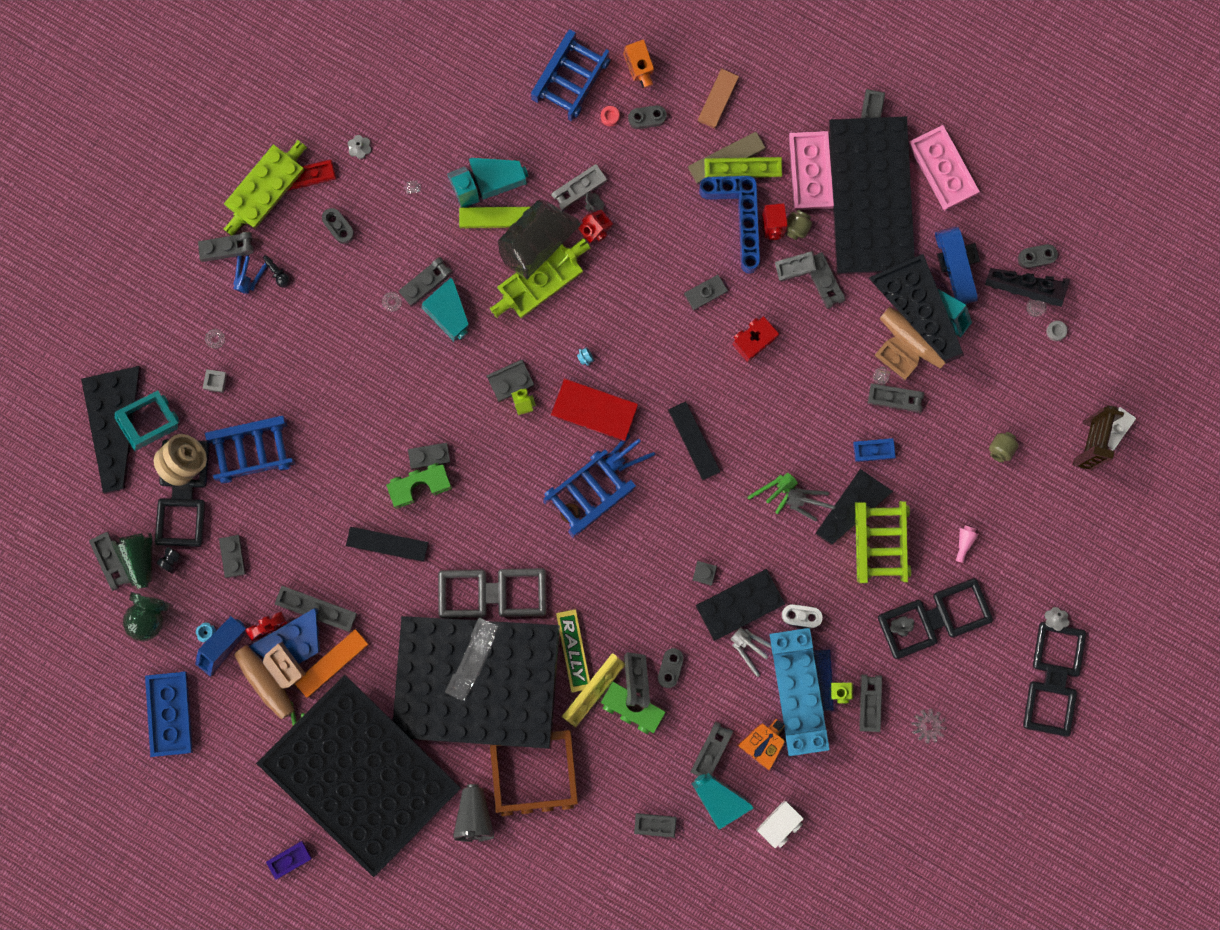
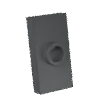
M865 90L860 118L881 117L885 92Z
M812 251L775 262L778 278L781 282L818 271L814 252Z
M716 275L684 293V296L692 310L695 311L726 294L728 291L719 275Z
M636 813L634 834L675 838L676 817Z

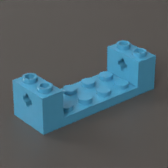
M810 628L769 634L789 756L828 751L829 743Z

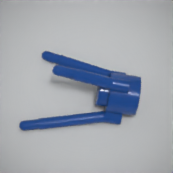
M237 256L233 289L249 294V290L254 291L255 285L264 273L267 265L264 263L254 280L250 282L251 278L245 276L250 257L246 256L240 275L242 256Z
M637 439L619 453L618 450L625 444L624 441H620L613 451L607 454L608 457L605 461L614 472L616 470L621 472L629 466L655 456V452L623 464L625 462L623 456L639 444L641 440Z

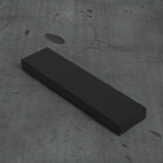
M686 401L668 409L701 480L704 481L720 473Z
M350 527L346 547L425 562L428 542Z

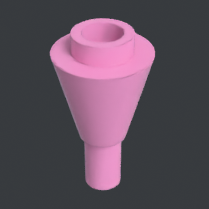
M966 525L964 529L960 528V549L956 561L964 563L967 551H969L979 535L975 533V528Z

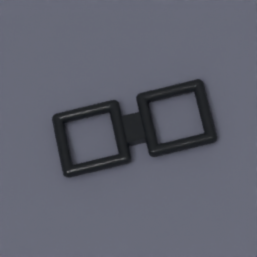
M170 439L163 440L162 446L166 444ZM197 440L204 448L207 457L206 466L199 473V480L191 479L187 484L178 486L172 485L159 477V484L161 486L172 487V497L160 498L157 503L155 544L158 546L200 547L203 544L205 501L193 499L194 487L204 488L207 485L210 447L208 441ZM165 506L197 507L195 539L163 538Z
M972 578L934 593L933 598L937 607L929 611L925 610L923 602L918 599L879 614L878 621L893 658L900 659L936 645L938 639L934 630L943 626L946 627L948 635L954 638L992 623L994 619L978 580ZM972 587L984 617L954 628L943 598ZM917 609L929 639L899 650L887 620Z
M1046 622L1039 624L1033 668L1045 671L1044 683L1032 681L1029 684L1023 721L1025 729L1065 737L1071 735L1077 691L1065 686L1067 675L1073 677L1080 676L1087 635L1085 630L1067 626L1063 627L1061 631H1056L1053 627H1048ZM1046 631L1078 637L1073 668L1041 662ZM1037 690L1068 696L1064 728L1032 722Z

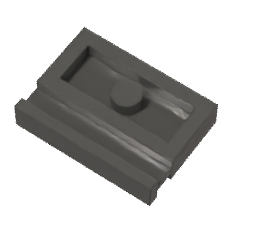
M519 360L486 375L498 402L512 397L511 393L520 389L534 387V383L523 360Z

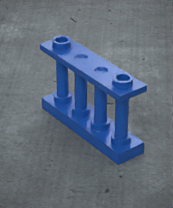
M569 29L533 88L531 100L539 103L541 98H546L568 110L569 121H572L574 116L577 118L582 110L581 105L602 69H606L611 61L609 50L606 49L603 55L600 56L578 44L576 32ZM575 50L597 62L593 72L569 60L567 57L568 52ZM565 66L587 78L588 80L584 87L581 88L559 76L557 72L559 67ZM556 82L578 94L574 104L549 92V84Z
M278 416L206 432V441L215 445L220 474L213 475L214 479L218 482L220 481L221 484L232 482V478L277 468L280 471L291 468V465H295L294 459H287L282 436L283 427L288 426L286 418ZM271 430L274 433L279 461L267 463L262 435L264 434L263 432ZM252 434V437L255 439L260 465L248 467L242 439H244V436ZM232 439V441H235L240 469L228 472L223 444L225 443L224 440Z
M606 449L602 452L597 451L590 457L591 461L556 489L552 487L544 494L543 503L546 505L552 501L569 521L571 528L568 533L572 538L576 537L636 487L632 480L627 483L625 481L622 482L604 460L608 454ZM596 464L601 467L615 484L617 491L614 494H607L590 474L589 470ZM581 476L601 498L599 506H591L573 484ZM566 488L586 511V516L581 520L579 518L576 519L558 497V494Z

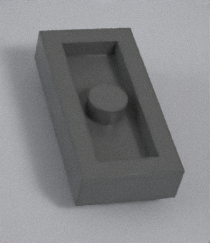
M447 443L408 449L411 470L428 467L435 463H439V465L450 463Z
M240 535L219 538L225 578L246 575Z

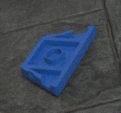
M317 608L310 610L249 647L264 658L266 653L278 643L283 642L298 664L320 652Z

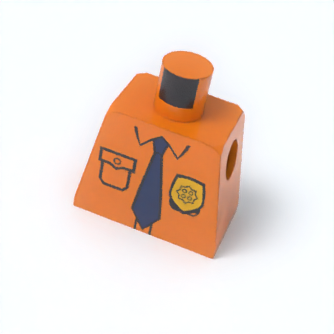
M644 39L626 45L623 55L633 80H640L642 89L652 86L653 82L650 75H652L654 68Z
M777 719L773 721L769 728L761 723L737 746L767 770H770L785 742L778 736L785 725Z

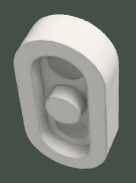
M788 605L782 611V619L788 625L815 628L822 622V613L814 607ZM790 611L795 613L794 619L788 617ZM809 614H813L815 616V620L813 622L808 620Z

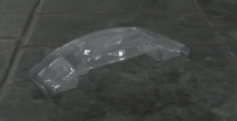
M478 618L471 634L472 639L445 693L462 701L466 699L488 656L497 631V625Z

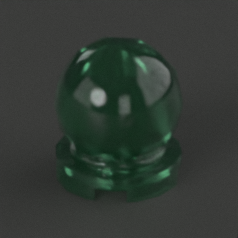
M131 592L129 600L133 601V605L127 608L123 615L122 626L125 633L135 641H149L158 636L163 628L164 619L161 612L163 610L168 611L170 603Z

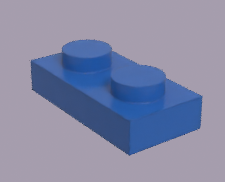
M893 438L853 442L855 462L896 458Z

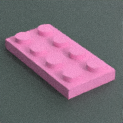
M943 125L908 142L913 155L944 211L979 194L980 191Z
M828 131L789 133L794 210L833 208Z

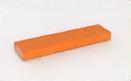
M355 629L305 673L306 675L296 682L295 685L306 698H309L369 644Z

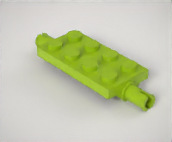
M297 140L287 153L281 151L274 144L225 201L224 205L234 213V217L223 230L233 236L243 224L247 223L254 229L258 227L303 173L304 168L296 161L307 149L303 143L301 144Z
M581 239L572 248H565L560 241L555 243L497 286V289L503 295V299L490 307V311L498 318L509 308H513L522 319L583 273V270L577 263V258L590 249L589 244L585 243V239Z

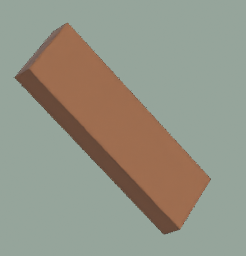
M724 69L720 70L698 118V122L714 129L716 128L739 76Z

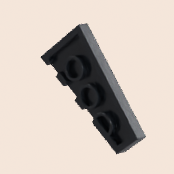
M990 268L985 285L994 289L1008 291L1012 294L1029 297L1032 300H1039L1050 305L1062 307L1070 279L1063 278V281L1054 280L1052 276H1045V279L1036 278L1034 274L1030 273L1021 276L1017 275L1015 271Z
M860 469L834 505L836 508L830 511L815 535L832 545L856 524L855 502H866V506L875 508L893 491Z

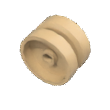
M185 434L174 435L155 453L153 461L155 469L162 479L172 485L181 486L187 484L206 466L207 457L204 448L195 438Z

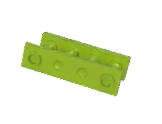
M899 501V507L869 508V506H866V502H855L858 583H868V578H871V576L900 575L902 582H908V577H911V566L907 562V517L910 516L909 505H906V501ZM899 515V527L870 528L866 526V518H869V516ZM900 535V547L870 548V546H867V538H870V536ZM900 555V567L870 568V566H867V558H870V556Z

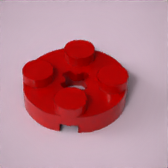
M282 611L273 615L272 619L269 616L262 618L258 621L260 624L258 626L253 625L247 628L245 631L251 641L261 639L266 636L265 634L274 632L286 625L287 621Z

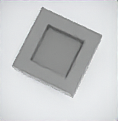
M206 369L203 389L224 393L227 373Z

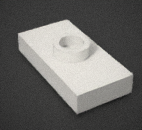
M1119 407L1118 411L1124 412V416L1113 422L1108 447L1112 451L1136 419L1121 407Z

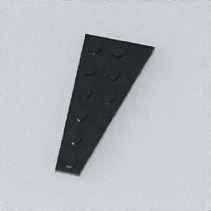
M924 254L869 277L876 288L945 364L964 356Z
M140 366L81 379L104 494L125 490L130 443L115 420V412L136 401L139 387L138 379L141 372ZM135 412L127 415L132 425L134 424Z

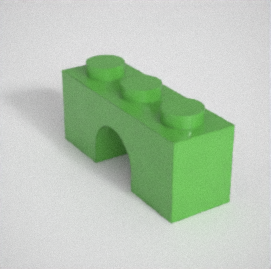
M435 463L428 466V470L410 472L409 476L403 479L401 477L391 479L390 483L386 484L394 508L399 509L415 503L412 493L413 489L419 484L428 485L433 496L451 490L452 487L443 464Z
M612 682L601 701V704L604 705L602 709L611 714L614 711L619 713L621 720L628 724H631V722L638 724L639 727L637 729L647 735L649 732L654 733L665 711L651 703L648 708H644L640 712L630 711L626 705L627 689Z

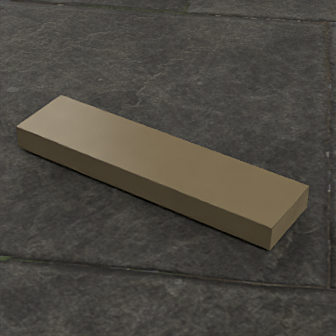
M754 132L705 158H750L764 151L765 146L757 132ZM705 158L688 166V170L696 184H699L705 178Z

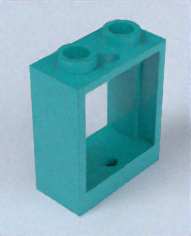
M158 390L115 412V420L134 451L174 432L178 428V416L174 411H170L167 398L164 395L161 396ZM156 401L169 423L140 437L127 415Z

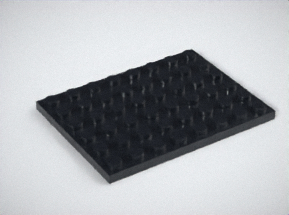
M401 616L393 721L411 739L551 749L560 626Z
M346 674L256 762L275 783L373 877L461 789Z

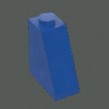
M230 616L198 649L195 665L211 677L245 636L246 628L243 622L239 619L235 620Z

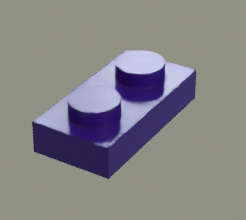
M301 841L266 861L275 880L313 858L304 841Z

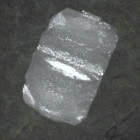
M929 709L928 713L925 710H921V716L917 714L914 716L918 723H911L912 726H917V729L912 732L913 734L920 733L917 737L918 740H922L925 737V743H929L930 738L936 743V735L940 738L944 737L940 730H946L947 727L941 726L940 723H944L946 720L945 718L938 720L941 713L936 712L933 715V709ZM932 722L931 727L933 729L926 730L927 726L925 723Z

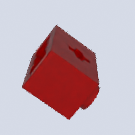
M785 204L765 205L761 216L764 239L779 240L784 236L787 229Z
M764 316L761 319L755 318L749 324V329L745 332L741 330L733 337L735 340L732 345L747 363L777 339L779 335ZM751 336H758L757 340L751 341Z

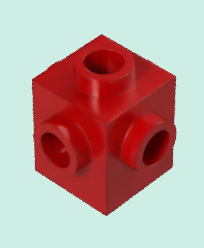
M601 209L586 215L578 229L589 243L596 240L600 242L608 235L606 232L612 227L613 223Z

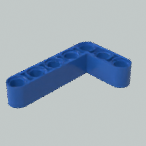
M751 176L706 177L702 179L699 188V194L702 198L738 199L741 269L748 274L754 273L760 262L757 185L755 179ZM728 184L732 187V190L726 191L723 189V186ZM749 184L752 189L744 190L742 185ZM705 185L712 186L713 190L708 192L705 191L703 187ZM750 203L753 208L745 209L743 204ZM749 221L754 227L746 228L743 223ZM751 240L754 246L747 247L744 242ZM747 259H752L755 262V265L748 266L746 265L745 261Z

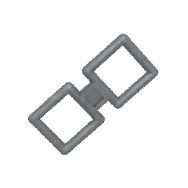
M544 568L500 569L498 571V583H486V571L483 569L441 570L438 573V615L440 618L485 617L487 614L486 604L496 603L499 605V616L501 617L545 616L547 613L546 570ZM538 576L539 608L507 609L506 577ZM478 577V609L446 610V578Z

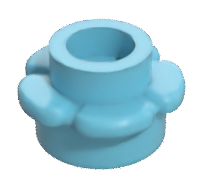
M587 347L579 349V354L577 355L582 365L590 366V363L594 361L591 352Z
M206 622L196 629L197 638L201 642L207 641L216 632L215 627Z

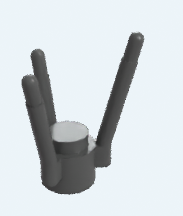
M795 488V490H790L786 504L790 505V509L798 511L813 521H817V518L799 506L803 507L806 502L825 508H836L834 505L812 500L804 495H829L828 491Z

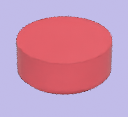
M607 106L601 111V121L604 125L611 127L619 122L620 112L616 107Z

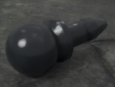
M264 255L263 258L266 265L274 273L272 277L276 278V284L281 288L288 287L291 284L290 275L284 272L283 268L279 270L274 261Z

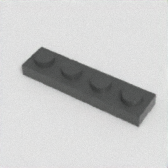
M281 586L275 601V605L302 615L317 608L318 621L351 632L358 614Z

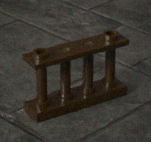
M1108 405L1083 420V424L1090 426L1084 453L1074 458L1073 466L1092 471L1113 460L1115 451L1109 450L1108 442L1113 422L1123 417L1124 412L1118 411L1119 408Z

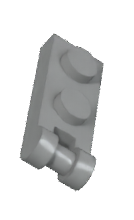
M595 164L554 191L551 196L559 202L560 209L564 211L586 196L587 192H592L606 183L607 179L597 164ZM566 192L571 196L568 199H565L563 196Z

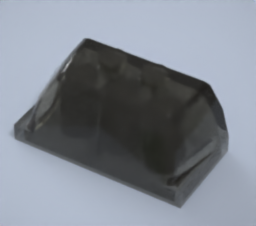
M537 200L498 240L501 258L509 269L527 280L581 223L577 218L560 210L550 202Z

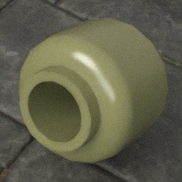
M799 210L791 212L787 218V236L794 240H797L798 237L806 238L813 225L810 220L811 216Z
M1009 432L1005 434L998 433L989 446L990 455L994 460L1001 463L1010 461L1019 448V444L1013 434Z

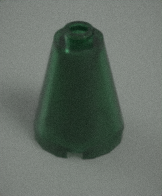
M147 532V537H144L141 533L119 538V543H116L115 540L111 541L131 585L136 586L137 589L148 587V583L152 582V532Z

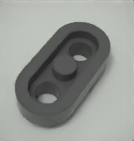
M658 105L635 108L628 115V123L634 129L661 126L666 121V110ZM655 112L660 113V116L655 117L653 114ZM640 115L641 119L636 120L634 117Z
M334 208L325 210L322 214V221L333 237L341 244L351 242L354 237V231L341 213ZM335 217V222H329L330 218ZM343 232L348 233L346 237H341Z
M1046 244L1022 250L1017 260L1022 268L1031 269L1052 264L1057 259L1058 253L1054 246ZM1045 251H1049L1051 256H1046ZM1026 255H1030L1032 260H1027Z
M676 648L668 649L662 659L658 682L664 688L675 686L679 678L683 654ZM670 655H676L677 661L671 662L669 659ZM666 674L672 676L670 682L665 681L664 676Z

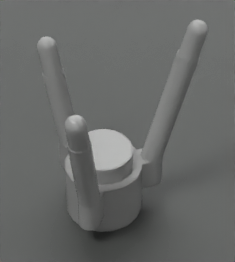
M739 628L731 638L734 642L732 646L738 650L750 669L759 677L760 674L741 646L745 648L748 645L763 658L767 659L768 656L755 646L751 640L754 639L771 648V644L752 634L749 630Z

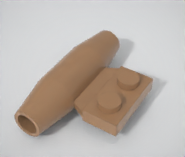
M889 307L883 313L880 320L895 337L888 339L874 355L904 381L917 367L920 357L938 368H942L945 362L898 311Z
M283 642L278 643L266 653L264 660L248 645L239 649L234 656L244 676L262 701L281 720L294 712L295 709L284 688L293 686L306 674Z

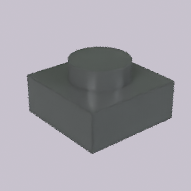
M697 561L692 581L712 586L717 566Z

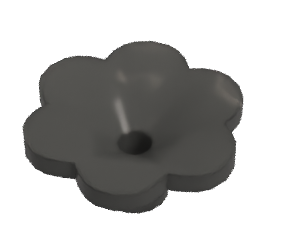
M587 192L585 199L587 203L585 205L586 210L596 212L602 209L604 211V202L596 193Z
M902 616L899 619L893 620L890 627L891 632L907 636L908 632L914 629V619Z

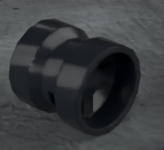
M167 547L164 551V557L159 558L156 563L173 574L176 571V565L181 563L185 557L172 548Z

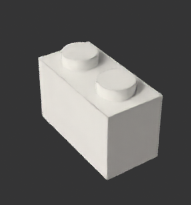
M783 801L756 830L774 848L777 846L781 848L788 841L787 836L791 831L795 833L803 825L801 823L803 818L786 801Z

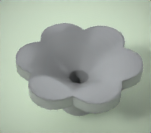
M356 135L354 139L348 141L347 145L351 156L363 159L365 155L370 154L371 147L369 146L370 140L368 138Z
M1053 607L1051 611H1046L1044 616L1047 619L1046 625L1048 627L1061 631L1063 627L1065 628L1069 625L1066 611H1061L1058 607Z

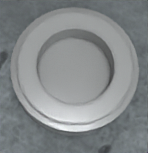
M1053 321L1046 329L1047 336L1053 341H1060L1067 335V326L1061 321Z

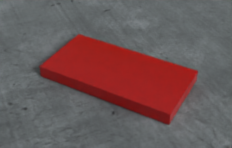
M564 378L551 416L625 442L638 404Z

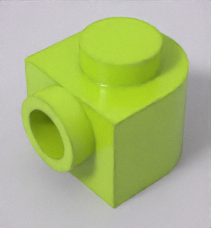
M520 389L511 393L518 416L533 411L532 407L536 406L533 395H528L527 389Z
M831 683L832 699H837V703H849V699H853V683Z

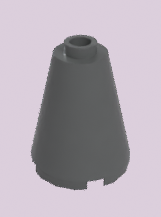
M469 784L467 788L462 790L453 833L455 841L472 842V840L478 839L479 841L494 839V831L483 788H479L478 784Z

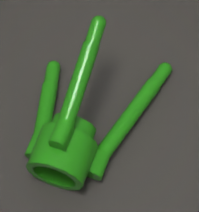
M786 473L784 476L779 475L774 481L749 495L748 499H752L777 484L778 489L766 500V503H770L781 492H787L775 511L776 514H779L787 501L790 490H795L794 487L798 482L789 473Z

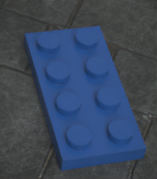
M187 672L145 676L150 757L193 753Z

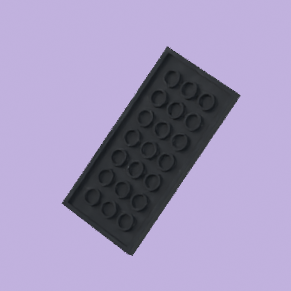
M907 116L829 119L836 274L880 273L915 258Z

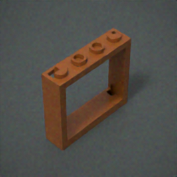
M571 730L552 732V740L565 739L570 799L502 806L497 746L502 745H490L496 813L501 812V816L513 815V811L521 810V814L534 813L533 809L541 808L542 812L554 811L556 806H562V810L574 809V805L578 804Z

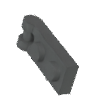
M243 232L239 235L198 241L200 261L206 262L254 253V248L251 245L253 240L252 233Z
M821 252L814 255L818 271L809 274L825 307L829 309L837 302L839 304L844 302L845 297ZM833 291L834 296L829 297L827 293Z
M438 257L398 292L412 307L446 280L453 271L450 267L445 266L444 260L441 257ZM437 269H439V271L441 272V274L438 276H436L434 273V271Z
M871 383L867 404L922 413L923 406H921V402L924 399L925 393ZM909 397L914 398L913 404L908 403Z
M105 532L89 540L111 590L118 589L122 584L127 585L131 583L132 580L125 569L110 533ZM119 572L121 577L115 579L113 574Z
M627 652L624 655L627 684L626 703L630 706L638 704L640 707L648 708L650 695L646 655Z
M861 674L859 731L880 732L881 675L868 677L867 674ZM868 685H874V691H867Z
M715 721L690 772L697 776L708 773L712 775L734 730L730 728L725 729L720 726V723ZM716 734L723 736L721 742L714 739Z

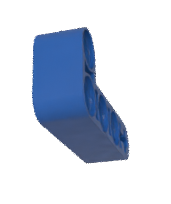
M954 226L935 232L937 245L943 252L954 298L964 304L978 301L960 229Z

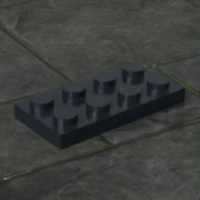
M765 569L695 606L713 641L785 605L770 574Z

